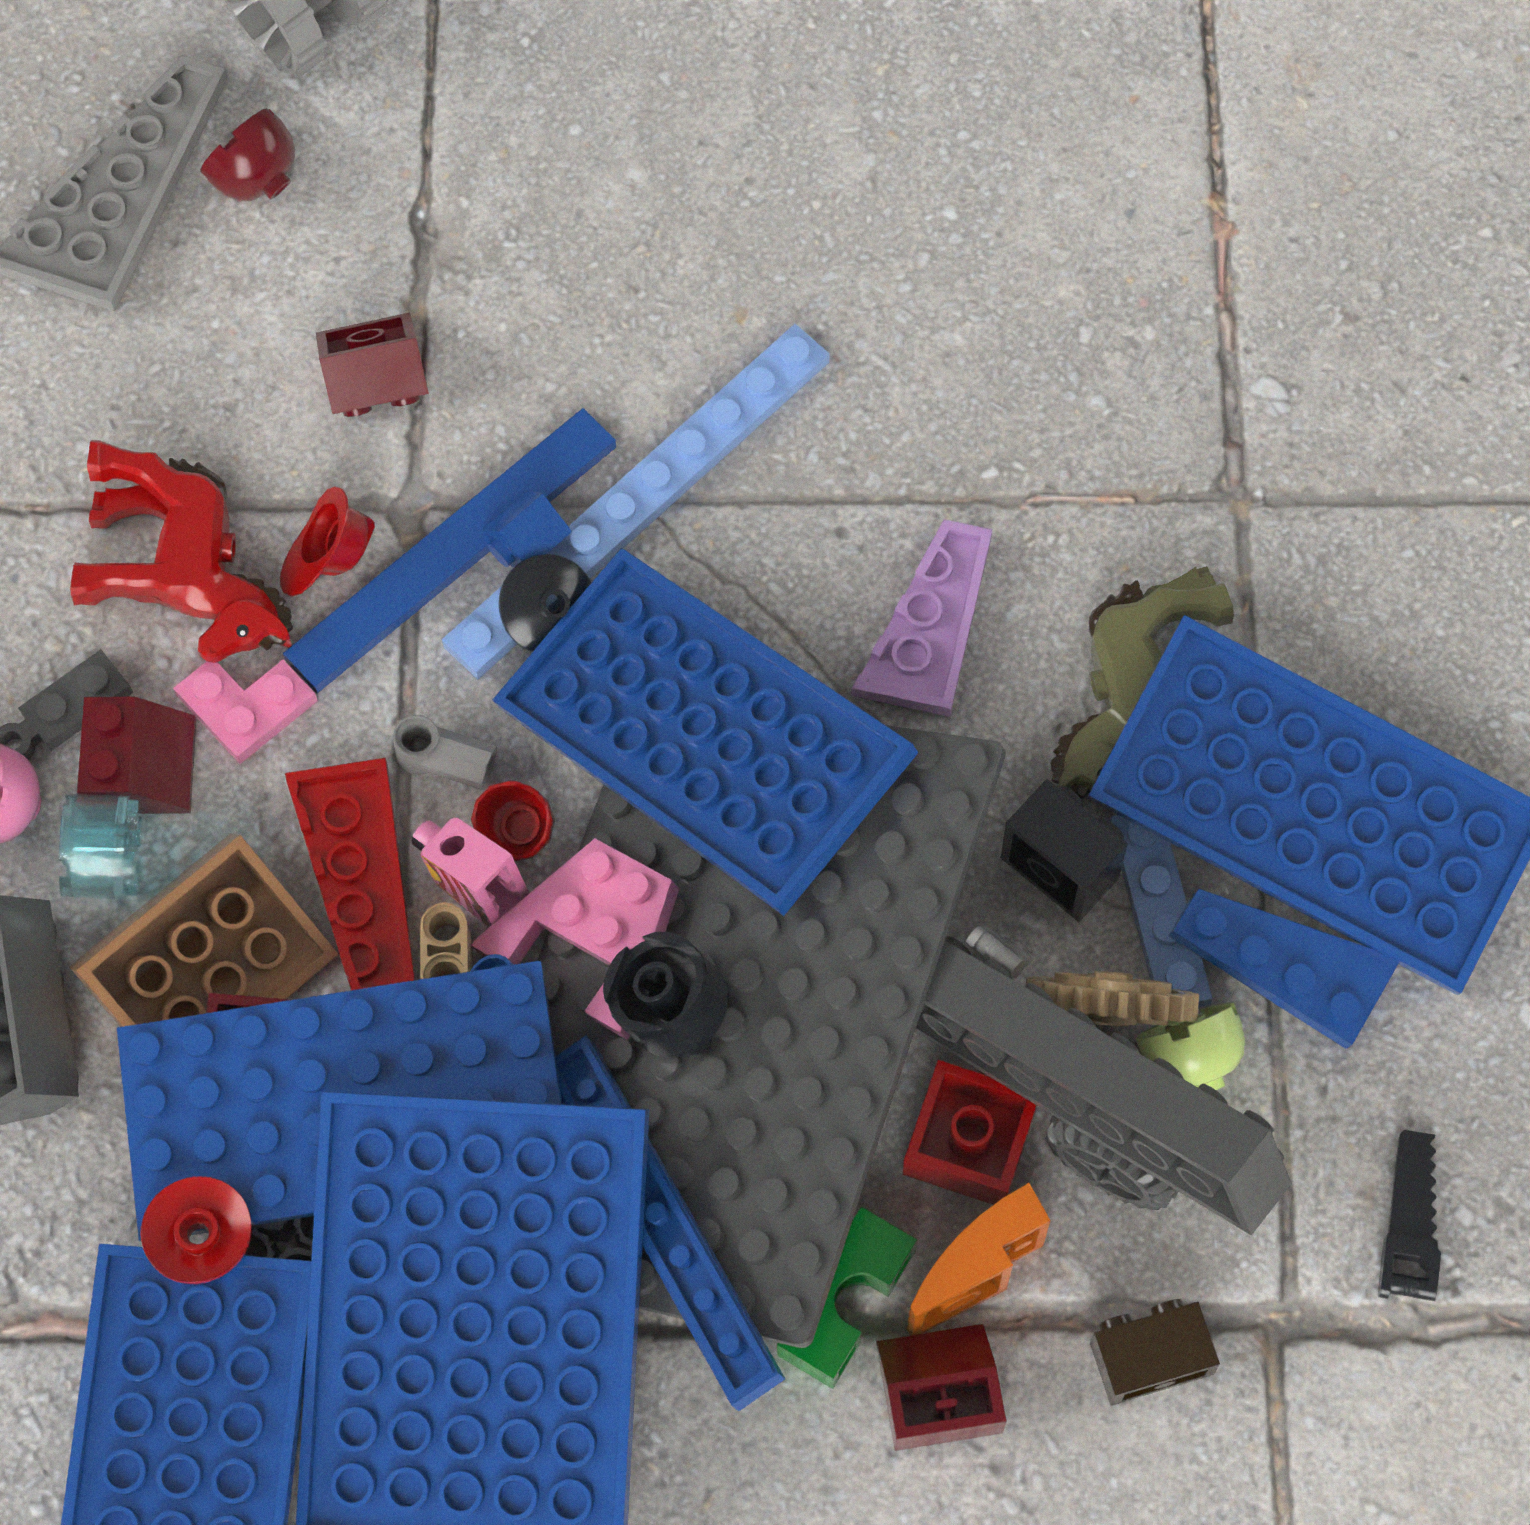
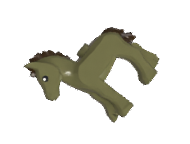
M1208 566L1198 569L1194 567L1167 584L1148 588L1145 594L1141 591L1138 580H1135L1131 585L1123 584L1120 593L1116 597L1113 594H1109L1107 599L1092 611L1089 617V632L1092 638L1091 656L1095 671L1089 672V678L1095 699L1097 701L1105 700L1108 709L1101 714L1091 715L1085 722L1074 724L1071 727V733L1062 736L1058 740L1059 746L1053 751L1056 757L1050 762L1051 771L1053 772L1051 780L1053 783L1058 784V788L1064 785L1082 799L1090 792L1162 656L1153 640L1155 634L1162 627L1171 622L1181 620L1184 615L1193 620L1210 622L1215 626L1233 623L1234 609L1225 584L1216 585Z

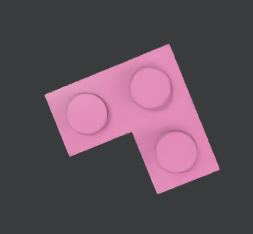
M281 660L246 690H243L218 662L212 663L207 661L173 688L176 696L239 764L243 763L318 701L314 691L284 660Z

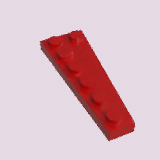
M386 758L285 773L289 792L350 989L357 990L416 980Z

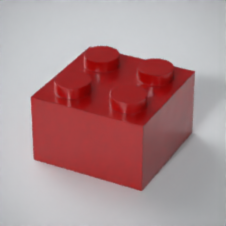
M937 1060L904 1158L902 1175L994 1205L1009 1195L1037 1105L987 1075Z

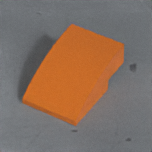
M1030 1183L1005 1196L979 1215L953 1240L937 1259L923 1280L910 1306L907 1326L910 1336L923 1334L1007 1290L1013 1267L1012 1262L1044 1246L1051 1220Z

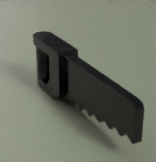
M1403 1130L1399 1135L1388 1234L1383 1240L1378 1286L1379 1298L1388 1299L1389 1295L1393 1294L1429 1301L1436 1300L1441 1252L1438 1249V1241L1432 1237V1234L1437 1229V1225L1431 1221L1437 1214L1436 1209L1431 1206L1437 1197L1431 1191L1436 1184V1179L1430 1175L1436 1168V1164L1430 1160L1436 1153L1435 1148L1430 1145L1436 1137L1434 1134ZM1394 1259L1417 1262L1426 1272L1425 1278L1393 1273Z

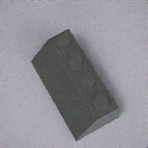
M0 895V1125L50 1115L79 1097V1076L74 1065L70 1038L71 1024L67 1018L63 991L64 976L60 970L56 944L57 929L52 917L50 900Z

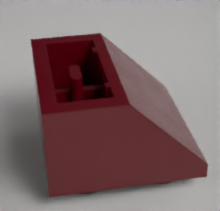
M984 1324L876 1341L895 1451L1002 1434L1004 1432L1007 1420L997 1367Z

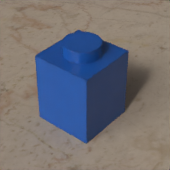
M525 491L482 529L492 541L488 544L490 552L507 568L510 565L515 567L521 561L532 556L548 554L572 532L545 495L531 491Z

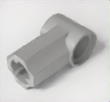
M414 714L406 716L394 728L393 741L396 757L403 770L417 775L431 773L483 790L486 783H488L497 754L496 745L437 727L431 719L424 715ZM414 738H424L430 742L429 746L420 752H412L405 748L407 742Z

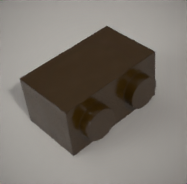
M1173 1299L1150 1309L1151 1316L1132 1321L1130 1314H1124L1107 1319L1099 1324L1100 1331L1094 1332L1090 1346L1110 1406L1215 1374L1220 1362L1199 1302L1183 1305L1182 1299Z

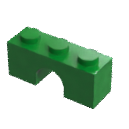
M861 1206L852 1220L812 1343L805 1348L777 1343V1356L833 1389L861 1344L862 1335L861 1331L846 1323L839 1316L835 1308L837 1298L844 1290L857 1285L869 1286L889 1297L916 1252L917 1239Z

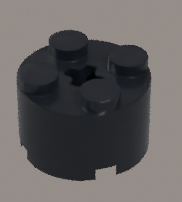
M653 932L643 936L642 938L645 941L639 943L631 950L626 946L612 960L604 979L603 994L612 1014L611 1016L639 1045L652 1054L663 1057H676L685 1054L698 1055L703 1053L709 1047L711 1038L724 1020L728 1005V983L689 940L678 934Z

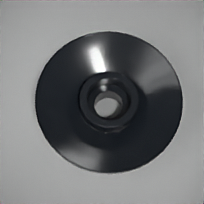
M553 554L532 556L517 564L506 576L501 586L498 605L502 624L513 641L522 648L533 652L591 584L587 574L573 561ZM552 594L560 600V608L555 614L549 612L546 607V600Z

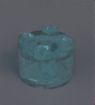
M66 794L67 804H63L61 816L59 861L63 862V866H67L66 877L59 876L61 897L126 899L127 895L137 896L139 865H136V849H131V846L141 847L142 816H139V800H131L130 796Z

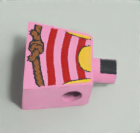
M459 818L450 819L442 828L431 820L425 821L413 834L412 845L421 851L420 856L433 881L488 928L529 894L512 855Z

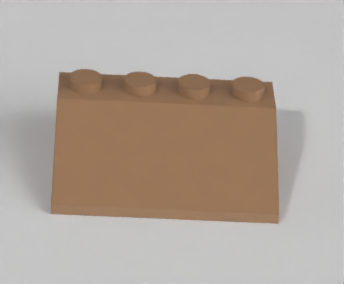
M230 833L71 964L69 968L120 1027L206 1014L209 993L287 999L339 954L240 834Z

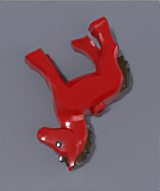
M91 440L87 460L90 481L107 482L112 479H122L138 484L129 488H106L105 492H94L93 504L89 513L91 528L107 529L120 519L142 514L159 517L164 520V524L160 533L154 563L75 562L70 585L74 606L81 604L97 605L102 600L111 597H124L143 603H158L185 615L215 620L206 632L199 637L198 641L199 655L203 660L212 663L219 662L241 651L257 649L260 646L266 651L271 649L273 644L290 648L292 643L289 632L293 630V625L290 622L292 615L290 608L284 606L286 600L279 596V591L276 588L265 587L262 579L247 578L243 574L225 572V564L234 563L236 535L235 533H229L230 518L226 506L227 490L224 481L200 462L192 466L185 459L177 461L169 458V465H167L155 452H134L101 440Z

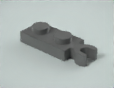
M100 649L18 707L25 720L20 723H7L1 726L0 744L6 745L13 739H20V746L14 750L25 756L28 760L33 756L35 746L42 741L52 751L82 730L84 697L130 696L133 693L131 686Z

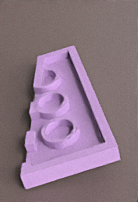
M943 520L916 569L915 577L909 588L899 600L882 636L880 635L862 674L858 675L852 686L851 696L950 717L993 529Z

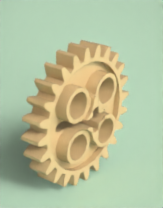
M1094 971V973L1087 974L1055 972L1054 977L1032 976L1026 978V986L1028 983L1035 984L1052 998L1055 1005L1066 1011L1070 1008H1076L1087 1015L1095 1025L1129 1027V1025H1137V1023L1168 1025V1020L1193 1022V1020L1197 1021L1200 996L1198 993L1171 989L1172 983L1133 979L1132 973Z

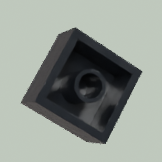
M1046 779L1006 822L1000 858L1077 922H1080L1119 879L1128 843L1124 841L1123 833L1115 824L1105 818L1098 820L1084 809L1082 800L1074 791L1064 785L1058 788L1050 780Z

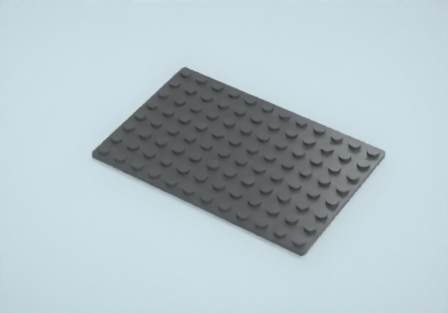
M886 725L911 742L919 753L784 916L604 784L602 786L578 852L596 838L671 879L677 885L679 892L666 932L678 934L689 940L718 970L729 986L727 1011L721 1026L711 1038L709 1047L703 1053L698 1055L685 1054L676 1057H663L652 1054L639 1045L631 1036L628 1040L624 1039L592 1020L584 1012L603 985L609 965L548 931L537 961L541 960L544 969L555 1055L557 1056L587 1035L595 1043L631 1108L650 1109L648 1138L763 1339L799 1348L809 1346L814 1339L1006 756L1005 749L998 741ZM642 1247L639 1309L683 1319L647 1252Z

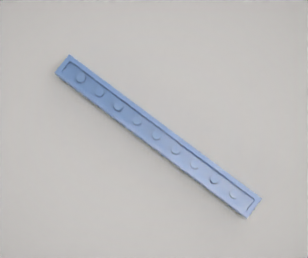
M796 324L791 326L569 525L572 532L548 554L559 555L573 561L582 568L590 579L621 548H625L829 364L830 353ZM501 587L442 639L443 647L477 680L517 645L506 632L500 618L498 605ZM552 594L546 600V607L549 612L553 613L560 606V600Z

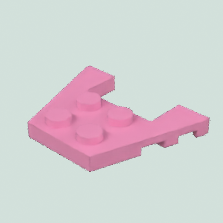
M594 838L479 935L471 946L485 957L499 954L508 958L514 965L520 964L540 933L546 929L605 964L610 965L615 956L626 946L631 950L639 943L645 941L642 938L643 936L653 932H666L679 888L671 879ZM602 985L584 1012L595 1022L628 1040L630 1035L611 1016L609 1006L604 999Z

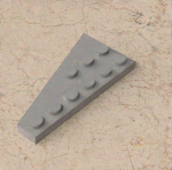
M181 55L144 93L146 99L128 117L122 115L111 126L113 132L98 147L93 144L43 195L44 202L26 220L21 217L9 229L11 235L0 245V275L115 311L228 80L226 69Z

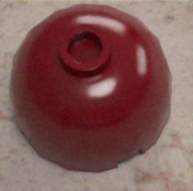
M265 108L238 126L232 132L234 137L223 148L219 144L200 168V172L214 188L224 196L236 201H253L264 194L272 200L291 182L290 178L286 175L295 159V147L291 134L278 116L270 109Z

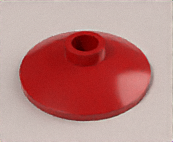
M189 1177L168 1185L150 1202L141 1223V1243L149 1262L160 1274L179 1283L201 1284L222 1277L240 1262L251 1240L252 1222L244 1199L233 1187L211 1177ZM197 1229L209 1231L208 1238L201 1244L190 1242L191 1234Z

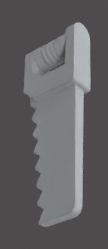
M977 926L966 940L967 944L987 959H991L1005 968L1012 978H1017L1022 970L1034 960L1010 939L998 935L990 927Z

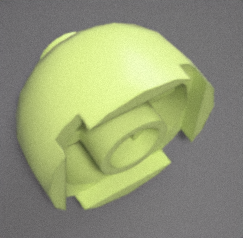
M1233 1002L1199 1009L1200 1014H1198L1197 1021L1176 1022L1168 1020V1025H1156L1138 1035L1139 1038H1135L1141 1055L1153 1062L1156 1058H1162L1172 1064L1182 1074L1184 1080L1196 1087H1199L1200 1084H1206L1215 1090L1225 1086L1223 1076L1238 1066L1244 1055L1245 1047L1242 1023Z

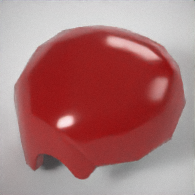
M509 780L490 785L476 799L471 822L475 830L509 852L514 861L517 862L521 859L527 860L538 855L550 842L555 819L549 801L539 791L522 782Z

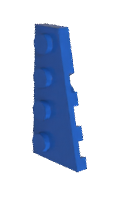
M1198 889L1192 895L1169 934V937L1345 1049L1353 1045L1399 964L1374 949L1202 889Z

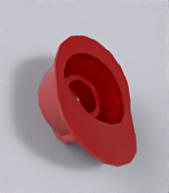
M334 486L324 492L314 507L309 521L291 546L280 572V587L283 593L291 597L302 594L312 586L320 575L336 576L353 569L363 556L374 531L375 522L369 516L348 506V498L342 488Z

